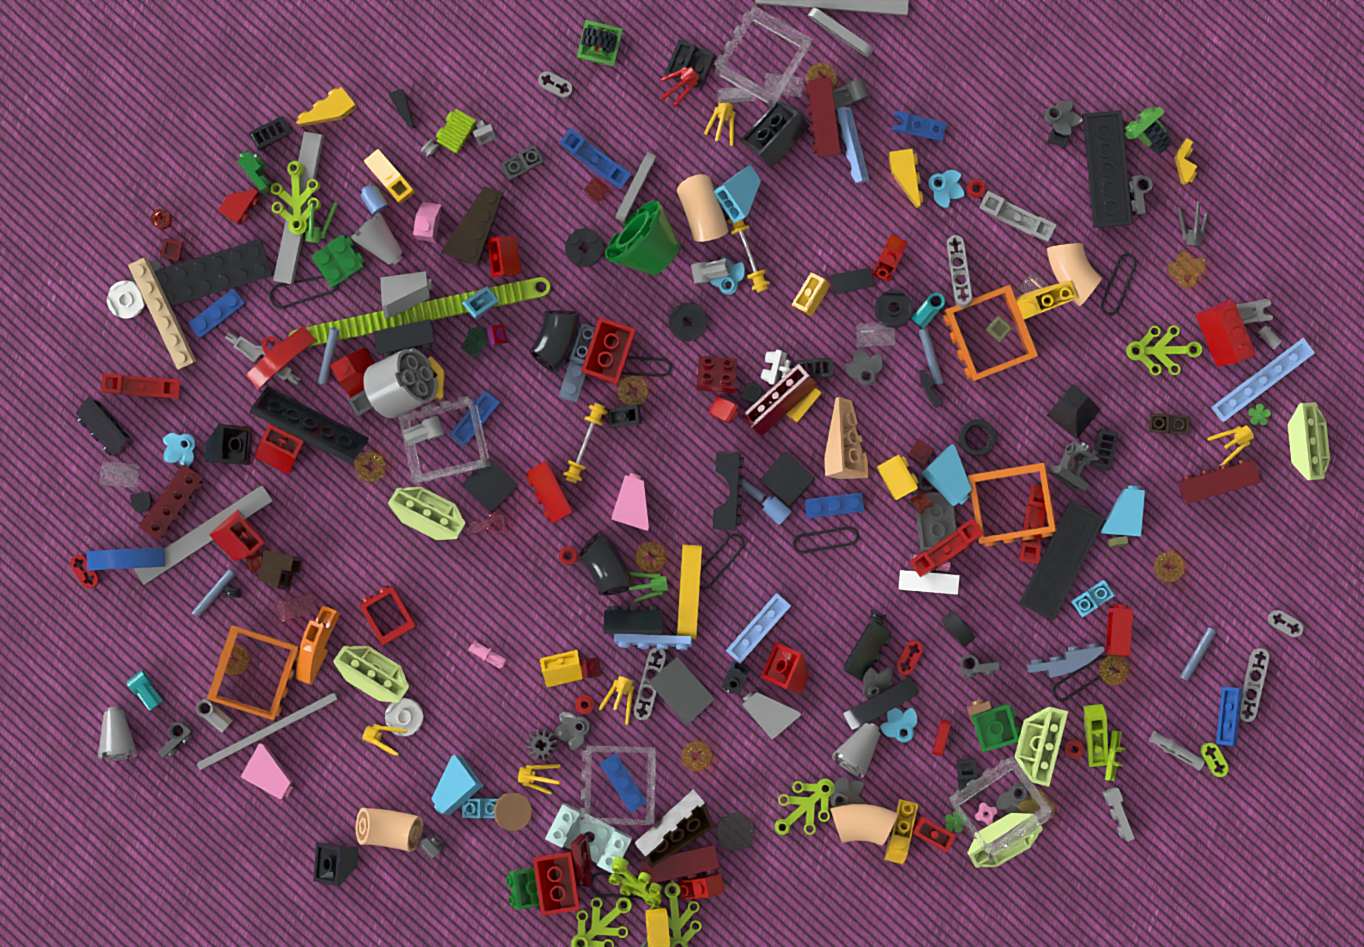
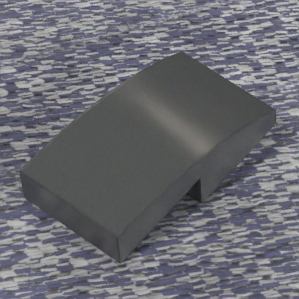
M533 145L519 152L516 156L500 163V167L507 180L511 181L542 164L544 160L536 146Z

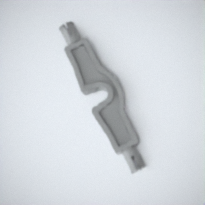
M230 332L225 336V339L234 344L233 347L243 353L252 362H256L262 355H265L262 346H255L241 336L238 338ZM289 367L275 374L284 381L288 379L298 385V382L293 378L299 382L301 378L291 373L292 369Z

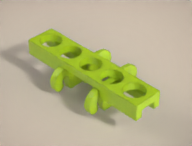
M1112 730L1105 780L1115 781L1117 766L1123 767V764L1115 761L1116 752L1125 750V748L1120 747L1121 731Z

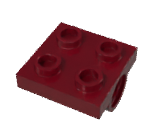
M699 356L696 390L735 394L738 359Z

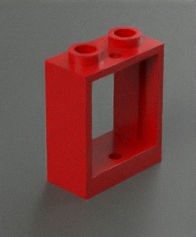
M388 585L378 590L380 594L373 597L370 595L361 600L363 604L359 606L382 646L417 626L394 586L389 587ZM391 594L407 623L383 636L367 607Z
M1114 604V608L1108 607L1106 654L1130 656L1133 609H1128V605Z

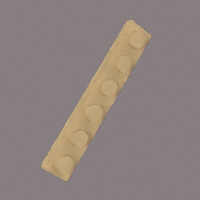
M144 257L129 264V269L177 370L196 362L148 258Z

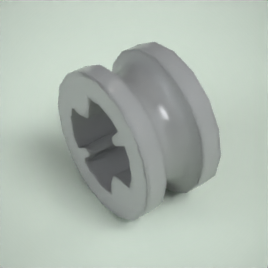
M430 139L422 147L421 152H425L426 157L429 158L438 149L439 145L434 144V140Z

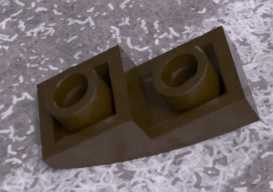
M1150 413L1149 433L1189 435L1190 415Z

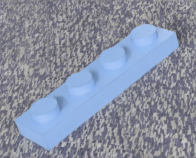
M851 107L837 108V121L842 128L841 137L846 144V156L852 167L851 176L855 183L870 181Z
M776 593L726 651L741 663L791 605Z
M614 634V642L621 648H630V645H638V648L648 649L649 646H657V649H668V646L676 647L677 650H687L688 647H692L693 643L691 636Z

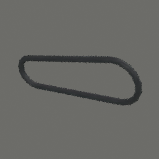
M324 276L294 281L293 284L323 279ZM282 283L274 286L269 293V300L271 304L277 308H287L302 302H306L324 295L331 294L339 288V285H337L335 289L331 291L321 293L306 299H302L287 305L280 306L275 304L272 299L273 291L278 287L291 285Z
M598 872V873L594 874V876L591 878V879H592V884L590 885V888H591L592 892H593L595 895H597V896H600V897H617V898L627 897V898H639V899H643L642 897L637 896V895L625 896V895L600 894V893H597V892L594 890V888H593V881H594V879H595L597 876H599V875H609V876H611L612 873H608V872Z

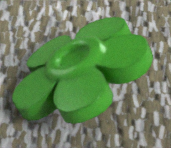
M1257 404L1256 410L1250 408L1248 411L1249 416H1254L1250 419L1253 425H1256L1258 421L1261 425L1267 424L1265 417H1269L1271 414L1269 409H1264L1263 404Z
M954 811L953 816L951 814L945 816V821L948 822L946 824L948 831L955 829L959 833L963 830L962 825L967 823V819L961 817L959 811Z

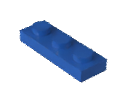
M233 288L188 324L201 339L246 303Z
M484 391L449 435L465 447L500 402L487 391Z
M862 492L805 499L807 519L864 512Z
M1222 686L1216 744L1237 746L1243 692L1241 688Z
M616 753L600 763L601 768L630 813L647 803Z

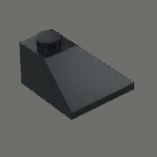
M1071 385L1046 416L1077 439L1101 409L1075 385Z
M218 424L206 442L204 462L249 465L252 427Z
M316 843L313 881L341 886L357 867L358 847L343 844Z

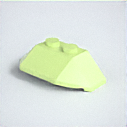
M1316 402L1300 403L1288 423L1291 461L1307 480L1324 479L1330 461L1326 420L1318 409Z
M423 487L397 488L388 502V505L402 523L435 540L457 539L465 525V521L462 519L454 503Z
M344 646L333 661L347 682L378 701L399 703L409 688L401 666L369 646Z
M1047 707L1024 720L1015 759L1030 782L1045 786L1050 785L1068 711Z
M1010 813L978 831L967 853L976 868L997 867L1029 849L1043 828L1035 814Z

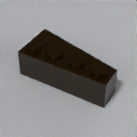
M484 186L442 249L441 253L443 255L479 267L487 245V239H489L504 197L503 192Z
M693 789L634 844L641 858L651 869L715 826L705 802Z

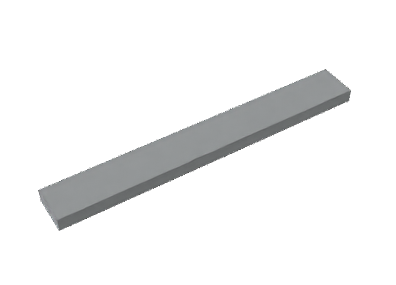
M755 0V4L800 8L815 7L826 10L907 16L909 0Z
M304 132L298 162L304 166V173L300 176V195L306 190L307 182L310 179L316 178L324 139L322 134ZM312 195L301 207V214L308 208V201ZM289 205L288 212L293 215V208ZM286 220L273 281L293 285L304 233L301 235L293 234L289 230V222ZM296 222L295 228H298L300 223Z
M261 485L164 549L165 567L134 568V571L143 585H146L212 542L213 539L209 536V533L237 509L248 518L273 502L265 487Z
M334 692L198 762L197 766L199 770H202L340 698Z

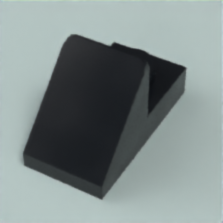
M640 404L607 409L609 428L642 424Z

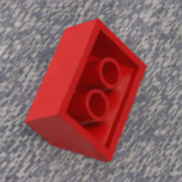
M1229 299L1195 314L1217 367L1239 363L1256 355L1239 310L1233 300Z
M599 317L581 372L598 380L619 386L636 335V329Z
M547 461L527 471L528 476L525 478L530 487H535L537 491L534 494L539 505L543 503L546 509L543 513L548 522L556 523L574 513Z
M572 851L556 852L534 857L533 863L541 916L580 910Z

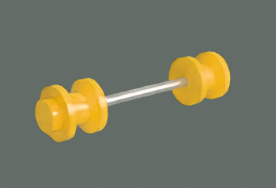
M731 218L728 219L727 222L732 224L734 228L731 232L732 235L740 233L754 273L747 276L748 279H752L754 282L752 291L756 290L759 293L767 290L770 282L764 279L763 275L766 271L765 269L757 271L743 233L750 229L749 225H745L743 219L735 224Z
M594 403V406L589 405L591 410L590 416H585L584 419L591 422L584 443L576 463L568 460L570 469L563 474L566 476L565 480L575 484L577 480H582L579 476L581 470H586L585 466L580 465V461L595 424L602 426L601 417L607 414V411L604 410L605 406Z

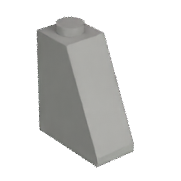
M426 271L380 278L382 308L385 319L391 318L430 298L429 290H433L432 280L427 278Z
M757 691L754 694L749 692L742 698L744 700L742 705L772 740L801 716L799 711Z

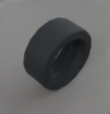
M976 419L969 421L962 427L959 433L960 446L966 453L972 456L987 454L996 443L995 430L990 423L984 420ZM972 427H982L988 432L989 440L985 447L974 449L967 443L966 435Z
M953 610L941 619L942 623L962 647L965 648L975 639L970 629Z

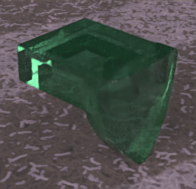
M487 327L469 329L468 336L460 348L476 359L483 348L489 343Z

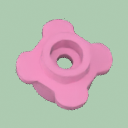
M981 803L978 813L975 814V819L977 821L982 820L987 825H991L994 815L997 814V809L987 806L986 803Z

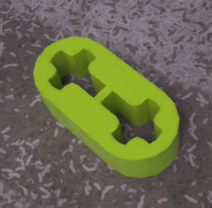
M1210 742L1203 744L1200 752L1210 772L1216 777L1225 776L1228 773V764L1218 746ZM1208 746L1214 748L1212 753L1215 758L1213 759L1209 754H1205ZM1215 761H1217L1219 765L1224 766L1222 768V773L1218 771L1215 772L1214 769L1217 768L1216 764L1214 763Z

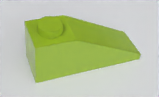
M1103 704L1083 706L1089 767L1105 766L1108 761L1106 712Z

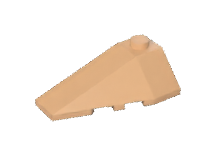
M837 397L835 400L824 457L825 476L836 479L868 478L866 452H862L860 445L862 437L857 434L856 425L858 422L852 400Z

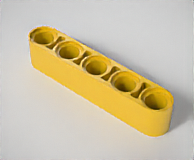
M683 544L677 636H691L692 639L696 640L702 546Z
M666 908L646 910L648 947H670Z

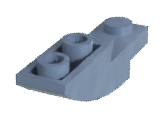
M581 324L559 398L577 403L587 375L581 372L596 327Z
M1093 643L1087 644V648L1080 649L1079 646L1068 647V651H1063L1064 659L1061 656L1050 657V661L1043 662L1042 659L1031 660V664H1026L1027 672L1047 670L1049 678L1073 672L1097 658L1104 651V646Z

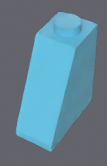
M751 165L736 173L713 191L715 197L734 224L748 215L761 179Z
M951 444L921 474L952 506H955L958 503L962 505L969 498L967 494L972 489L957 450Z
M1128 486V489H1123L1102 525L1100 533L1141 537L1145 490H1140V486Z
M454 754L451 757L432 797V801L435 803L434 808L440 814L451 815L484 786L462 756Z

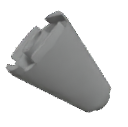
M379 212L375 213L372 219H368L351 236L356 243L388 265L391 263L395 265L403 258L401 256L403 251Z
M119 707L108 708V711L104 712L98 759L102 761V757H106V761L125 760L131 754H133V757H136L137 750L124 711L119 710Z
M871 722L869 724L865 723L833 753L832 759L834 761L838 759L841 761L839 765L855 776H858L860 773L861 778H863L867 773L881 735L879 732L880 728Z

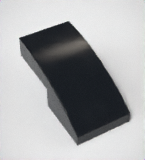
M870 268L830 276L834 295L874 287Z
M922 369L918 372L920 384L928 400L937 408L943 402L930 389L935 382Z
M976 759L957 760L959 800L979 799Z

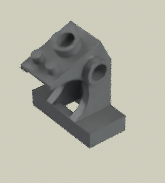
M1073 440L1072 443L1066 446L1059 466H1050L1048 473L1073 491H1086L1089 484L1082 480L1080 473L1083 466L1089 465L1091 460H1099L1095 456L1098 452L1093 450L1091 453V447L1082 441L1079 444ZM1072 460H1075L1072 468L1070 469V464Z

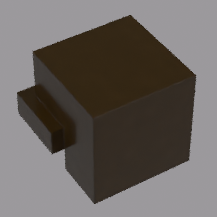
M264 550L258 580L271 583L270 587L290 591L294 572L300 573L303 558Z

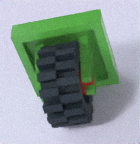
M585 20L577 58L614 67L623 29Z
M1161 107L1146 108L1139 114L1140 119L1130 122L1125 127L1124 137L1127 140L1138 137L1157 154H1161L1172 144L1170 137L1165 133L1166 129L1158 120L1165 113Z

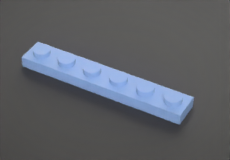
M1304 338L1300 339L1214 404L1211 409L1223 423L1315 352Z

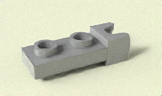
M1269 299L1236 305L1244 324L1273 319V316L1269 313H1263V309L1271 305Z
M1113 787L1103 791L1102 793L1107 805L1112 806V809H1110L1113 820L1118 821L1119 827L1117 831L1120 838H1124L1127 842L1135 839L1121 805V802L1124 800L1119 788Z

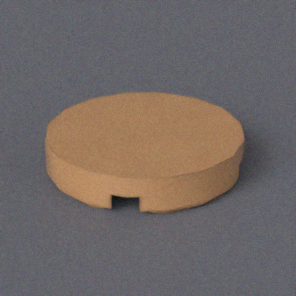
M511 792L503 794L494 806V818L497 824L505 830H520L528 824L531 818L532 809L530 802L520 793Z

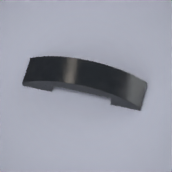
M908 677L877 696L849 709L843 715L850 728L854 730L915 697L919 692L911 677Z

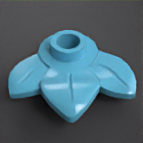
M948 170L943 174L937 173L930 177L928 182L929 188L934 192V200L937 204L948 208L950 199H958L964 196L962 187L957 183L961 173L955 170ZM940 180L941 186H935L934 182Z
M728 259L731 268L730 276L711 279L710 282L712 285L719 287L722 293L730 295L736 292L738 283L744 278L745 267L742 262L734 265ZM728 282H731L732 286L728 289L726 285Z
M170 433L163 438V442L168 447L164 452V461L168 463L179 461L181 465L185 463L187 466H190L194 460L193 449L196 445L194 437L190 434L178 435ZM184 440L188 443L187 447L183 445Z
M911 707L904 713L897 708L888 711V722L880 725L882 732L888 737H896L898 741L903 743L910 741L914 735L913 728L917 724L915 710ZM902 729L907 730L906 736H901L900 731Z

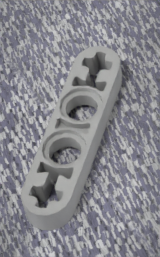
M813 7L809 12L808 17L863 56L869 58L874 51L872 46L819 9Z
M647 152L616 214V219L625 222L655 162L656 155Z
M954 235L947 240L953 292L956 305L966 308L972 303L966 252L963 239L958 235ZM953 242L959 244L958 253H955L954 246H952ZM957 258L962 259L964 262L960 267L953 265V261ZM959 276L966 278V282L962 285L955 282ZM960 290H964L965 297H968L965 302H962V299H960Z
M657 647L652 648L649 652L634 707V715L639 720L649 718L656 696V691L648 683L650 679L647 677V671L649 669H655L657 672L661 671L666 658L665 651L657 649ZM657 650L663 655V658H659L657 664H661L660 669L656 666H649V662H654L652 653H656ZM646 687L651 688L653 691V695L650 698L642 696V690ZM639 699L646 702L651 701L650 706L646 704L645 710L648 711V714H644L643 717H640V713L637 712V709L642 707Z
M1256 648L1251 652L1247 667L1240 711V719L1245 722L1255 719L1269 662V654L1263 648ZM1260 651L1265 656L1264 660L1261 659L1259 665H1263L1262 669L1252 667L1253 663L1257 664L1258 659L1255 658V655L1259 654ZM1254 670H1258L1261 674L1258 681H1253L1250 677L1251 672ZM1249 689L1256 691V697L1253 700H1249L1246 696V692ZM1244 701L1248 703H1254V707L1251 705L1249 706V711L1252 712L1251 716H1247V718H1245V715L1242 714V711L1247 710L1248 706L1247 704H1244Z

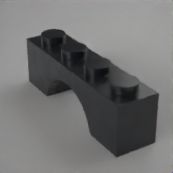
M716 452L715 472L721 474L727 480L730 493L726 503L713 510L712 529L735 531L737 526H741V514H738V507L742 506V495H739V488L743 487V476H740V468H744V457H741V452Z

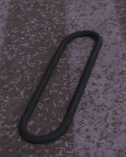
M1123 253L1119 256L1101 302V311L1107 316L1115 315L1120 309L1136 267V258L1131 253ZM1124 256H1130L1134 263L1118 306L1113 313H1107L1103 306L1120 260Z
M628 356V359L665 361L669 365V369L665 374L623 372L622 375L666 377L671 372L672 367L671 363L664 358Z
M847 526L802 534L794 538L792 546L800 554L850 546L857 542L858 532L855 528ZM847 529L855 532V540L850 543L800 551L795 546L796 540L801 537Z
M732 534L729 537H727V539L722 543V545L717 549V551L702 567V569L700 570V574L705 570V568L710 564V562L715 558V556L720 552V550L732 537L740 538L742 542L740 549L734 554V556L729 560V562L724 566V568L719 572V574L714 578V580L706 587H702L700 585V589H709L722 575V573L727 569V567L732 563V561L737 557V555L742 551L745 543L742 536L738 534Z
M1098 657L1056 683L1052 689L1053 697L1058 701H1065L1107 675L1111 670L1110 660L1106 657ZM1103 659L1108 662L1109 666L1106 672L1067 697L1058 698L1055 695L1057 686L1096 661Z

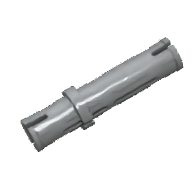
M1156 731L1153 732L1149 739V742L1163 749V752L1174 755L1198 771L1201 770L1205 763L1204 759L1174 743L1173 739H1168Z

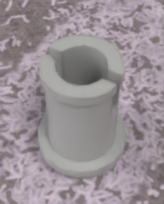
M1264 325L1257 332L1259 338H1263L1272 349H1275L1282 340L1270 330V326Z

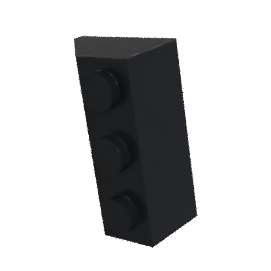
M777 99L742 137L740 142L759 160L772 168L805 133L810 125L799 112Z
M430 319L373 331L377 354L383 355V358H387L393 355L394 352L420 347L421 350L432 348V344H436L434 325Z
M88 397L77 410L76 414L79 416L77 419L83 427L87 426L92 431L90 435L97 442L99 440L104 445L102 448L109 456L118 457L134 443L133 439L96 398Z
M608 606V610H604V634H662V610H658V606H647V610H639V606H628V610H620V606Z
M870 620L843 665L842 670L863 681L865 673L872 666L873 662L877 663L882 656L880 650L883 645L887 647L892 638L890 636L891 631Z

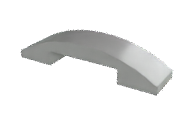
M987 191L979 209L996 219L1046 242L1049 241L1056 227V224L1040 216L1037 217Z

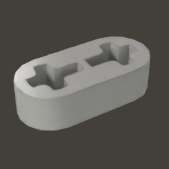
M548 71L539 75L538 82L544 90L563 99L570 97L572 94V85L567 80ZM548 76H550V81L553 82L554 85L550 83L544 85V81L542 80V78H547ZM559 85L563 87L564 85H567V89L569 91L568 93L564 92L563 94H561V90L556 86Z
M1274 610L1268 615L1269 624L1290 637H1298L1302 634V623L1280 610ZM1280 614V619L1285 622L1283 624L1280 622L1275 624L1273 616ZM1287 624H1297L1298 632L1291 633V628L1287 627Z

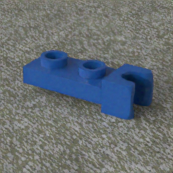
M895 111L894 117L901 120V125L891 127L892 132L938 142L943 141L946 122Z

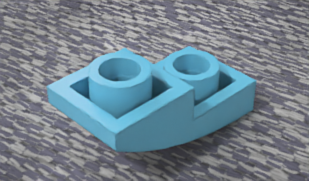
M1104 579L1071 602L1081 617H1084L1114 597L1115 594Z
M469 798L462 804V818H494V806L498 798Z

